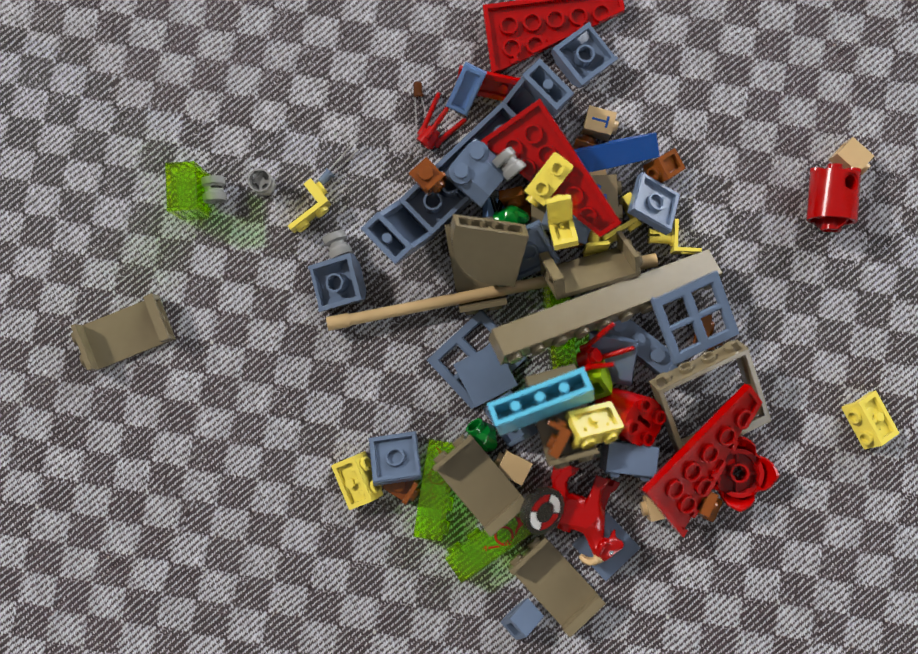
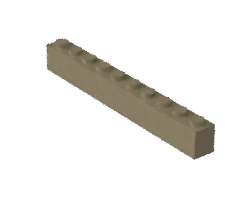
M708 249L642 273L639 277L615 283L493 328L488 340L501 365L508 362L509 364H515L521 361L524 356L541 354L546 348L553 345L555 347L562 346L574 337H577V339L583 338L590 331L595 329L603 330L612 322L619 320L620 322H625L640 312L642 314L649 313L653 310L650 301L652 297L656 298L713 271H718L719 276L723 273ZM709 284V285H707V286H705V287H703V288H700V289L709 290V289H711L712 287H711V285Z

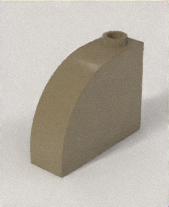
M453 214L450 238L455 259L462 270L472 278L484 283L495 284L499 287H515L529 238L525 224Z

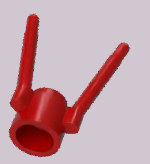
M440 92L436 93L422 127L417 132L419 136L416 140L429 150H432L434 146L438 149L444 140L467 121L466 118H463L440 138L438 137L440 132L436 129L449 111V108L445 107L432 126H428L441 96Z
M612 322L586 344L579 346L580 352L576 354V361L580 368L584 367L586 372L592 369L614 367L613 362H600L604 359L633 351L635 348L630 346L601 354L599 349L591 347L615 326V323Z

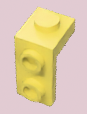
M554 152L524 190L525 194L528 195L526 200L536 208L539 205L544 208L546 200L550 199L572 171L573 165L557 152Z
M310 178L304 183L318 203L288 225L293 233L304 231L310 226L309 222L315 217L320 218L329 211L328 207L331 206V203L325 197L328 192L320 181L315 184Z
M631 192L622 196L619 200L630 220L604 235L602 241H610L611 244L617 240V231L623 232L628 229L631 232L642 225L641 220L627 213L632 197Z
M557 195L547 199L548 227L554 250L579 245L573 222L571 195Z

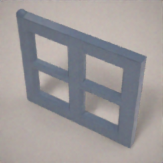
M718 271L708 273L656 298L652 297L650 300L675 366L698 353L740 334ZM710 284L717 303L698 312L692 292ZM682 297L689 317L670 325L663 306ZM720 310L726 329L707 337L701 318ZM692 323L698 342L679 351L673 331Z
M482 309L427 359L430 365L471 409L475 406L465 387L458 381L460 379L458 373L453 375L440 360L456 345L468 357L476 353L477 351L464 338L480 323L490 333L491 329L498 327ZM524 356L521 361L515 364H509L508 362L507 365L512 372L522 362H527V357Z

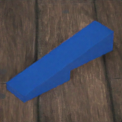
M656 132L574 149L588 172L660 157Z

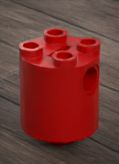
M830 163L827 165V168H810L806 221L814 224L823 232H841L842 226L856 224L858 222L861 168L852 167L845 169L843 164Z
M612 388V395L596 400L595 405L612 401L624 425L623 430L618 435V439L637 446H651L659 434L662 424L666 421V413L661 410L659 403L655 399L644 395Z

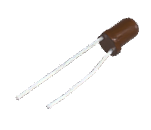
M415 81L413 83V96L415 99L416 138L418 137L416 98H421L424 108V116L426 118L425 106L422 97H424V94H422V83L420 81Z

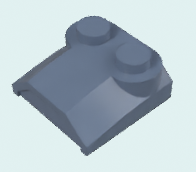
M590 22L560 42L551 51L556 65L571 84L578 88L587 86L592 79L618 60V57L612 53L592 28Z
M476 138L465 147L445 173L446 179L480 208L483 207L490 195L505 178L503 177V171L500 168H496L492 163L497 156L488 149L485 143L478 141Z
M348 253L308 266L319 312L352 303H360L365 300L366 286L360 263L354 253Z

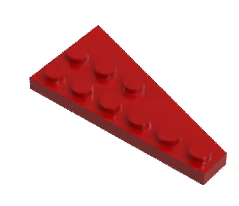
M515 0L484 4L482 9L491 72L499 73L558 45L588 22L591 23L593 28L623 14L625 11L624 0Z
M541 99L535 101L481 140L497 156L511 146L516 152L515 156L523 160L527 165L520 174L530 182L551 155L557 152L573 165V169L551 198L557 195L564 196L570 194L573 215L600 237L622 223Z
M746 383L641 489L674 530L683 538L688 532L685 528L690 519H695L699 513L697 507L703 497L709 496L727 465V462H725L726 457L731 449L735 451L739 443L736 440L743 429H748L763 403L752 386Z

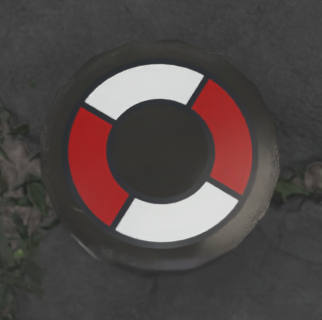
M548 485L536 488V492L532 495L529 494L521 506L520 520L524 525L523 527L535 535H543L553 530L563 515L565 505L563 496L558 490Z

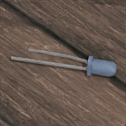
M357 138L349 146V148L338 158V160L329 169H325L326 171L318 179V181H320L322 185H325L332 177L334 178V173L337 172L340 168H342L356 154V152L359 150L358 148L339 168H337L334 172L330 171L337 164V162L348 152V150L359 140V138Z

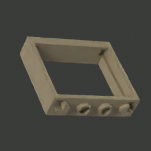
M738 339L729 341L714 351L705 352L701 357L690 362H684L669 372L660 373L656 378L649 381L655 400L661 406V410L666 413L664 424L676 453L696 433L683 439L680 438L664 393L735 359L737 360L744 384L752 386L763 402L748 429H743L739 436L772 421L749 348Z

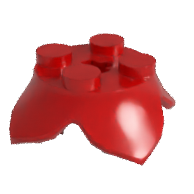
M739 436L736 440L739 444L735 451L731 449L726 457L725 462H727V465L713 489L720 494L726 505L736 511L743 512L753 505L756 493L771 488L780 475L770 460L756 453V446L751 440L744 436ZM735 467L742 471L741 475H737V479L733 475Z

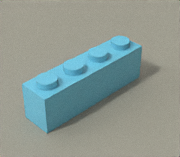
M584 367L487 403L498 434L502 436L595 399L593 387Z

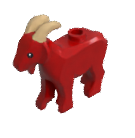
M571 464L560 469H555L553 466L550 493L557 495L561 501L560 515L555 522L558 524L557 528L569 533L573 529L584 534L593 557L581 554L579 559L582 563L588 566H595L610 559L624 547V542L616 537L615 529L611 532L610 537H604L606 504L611 493L619 487L620 482L596 475L590 494L585 498L576 493H570L568 489L570 477L575 475L579 468ZM547 492L540 493V494L538 495V498H540L541 496H543V495H545V494H548V493H547ZM545 503L541 506V510L548 519L553 513V506L550 503Z

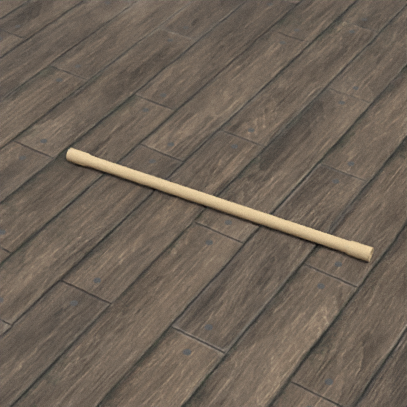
M656 253L642 255L643 265L640 266V270L658 267ZM540 276L516 281L515 287H499L494 285L361 312L326 317L328 330L332 331L356 324L549 286L544 277Z

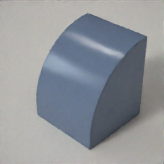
M526 598L517 604L500 623L515 640L526 638L542 620L544 615Z

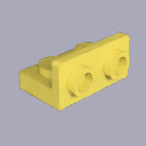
M876 390L868 392L853 403L842 406L847 420L864 449L883 446L899 434Z
M612 401L571 410L565 415L575 437L571 444L573 450L578 448L586 450L602 442L610 444L618 439V435L624 428Z
M366 451L331 465L349 510L370 503L383 496L382 486L373 485L371 459Z

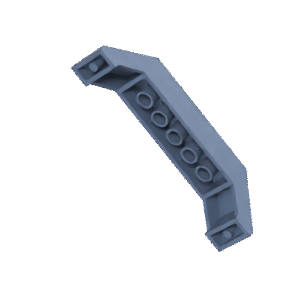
M539 58L522 74L520 80L505 99L435 166L440 172L446 173L453 161L475 138L481 141L538 99L543 101L552 117L555 118L574 95V92ZM447 179L445 187L437 194L433 192L429 196L415 184L398 201L382 211H378L360 229L396 265L434 239L445 228L444 224H449L452 221L453 214L459 215L472 200Z

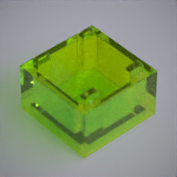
M195 161L165 163L167 212L180 220L208 219L209 213H212V208H209V204L203 202L204 187L201 185V178L210 176V174H207Z

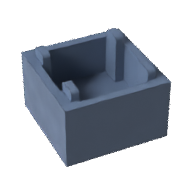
M614 441L610 444L602 442L599 468L603 469L604 473L609 474L611 477L618 478L619 474L622 473L633 475L635 478H640L641 481H649L650 477L657 473L659 447L637 446L622 441Z

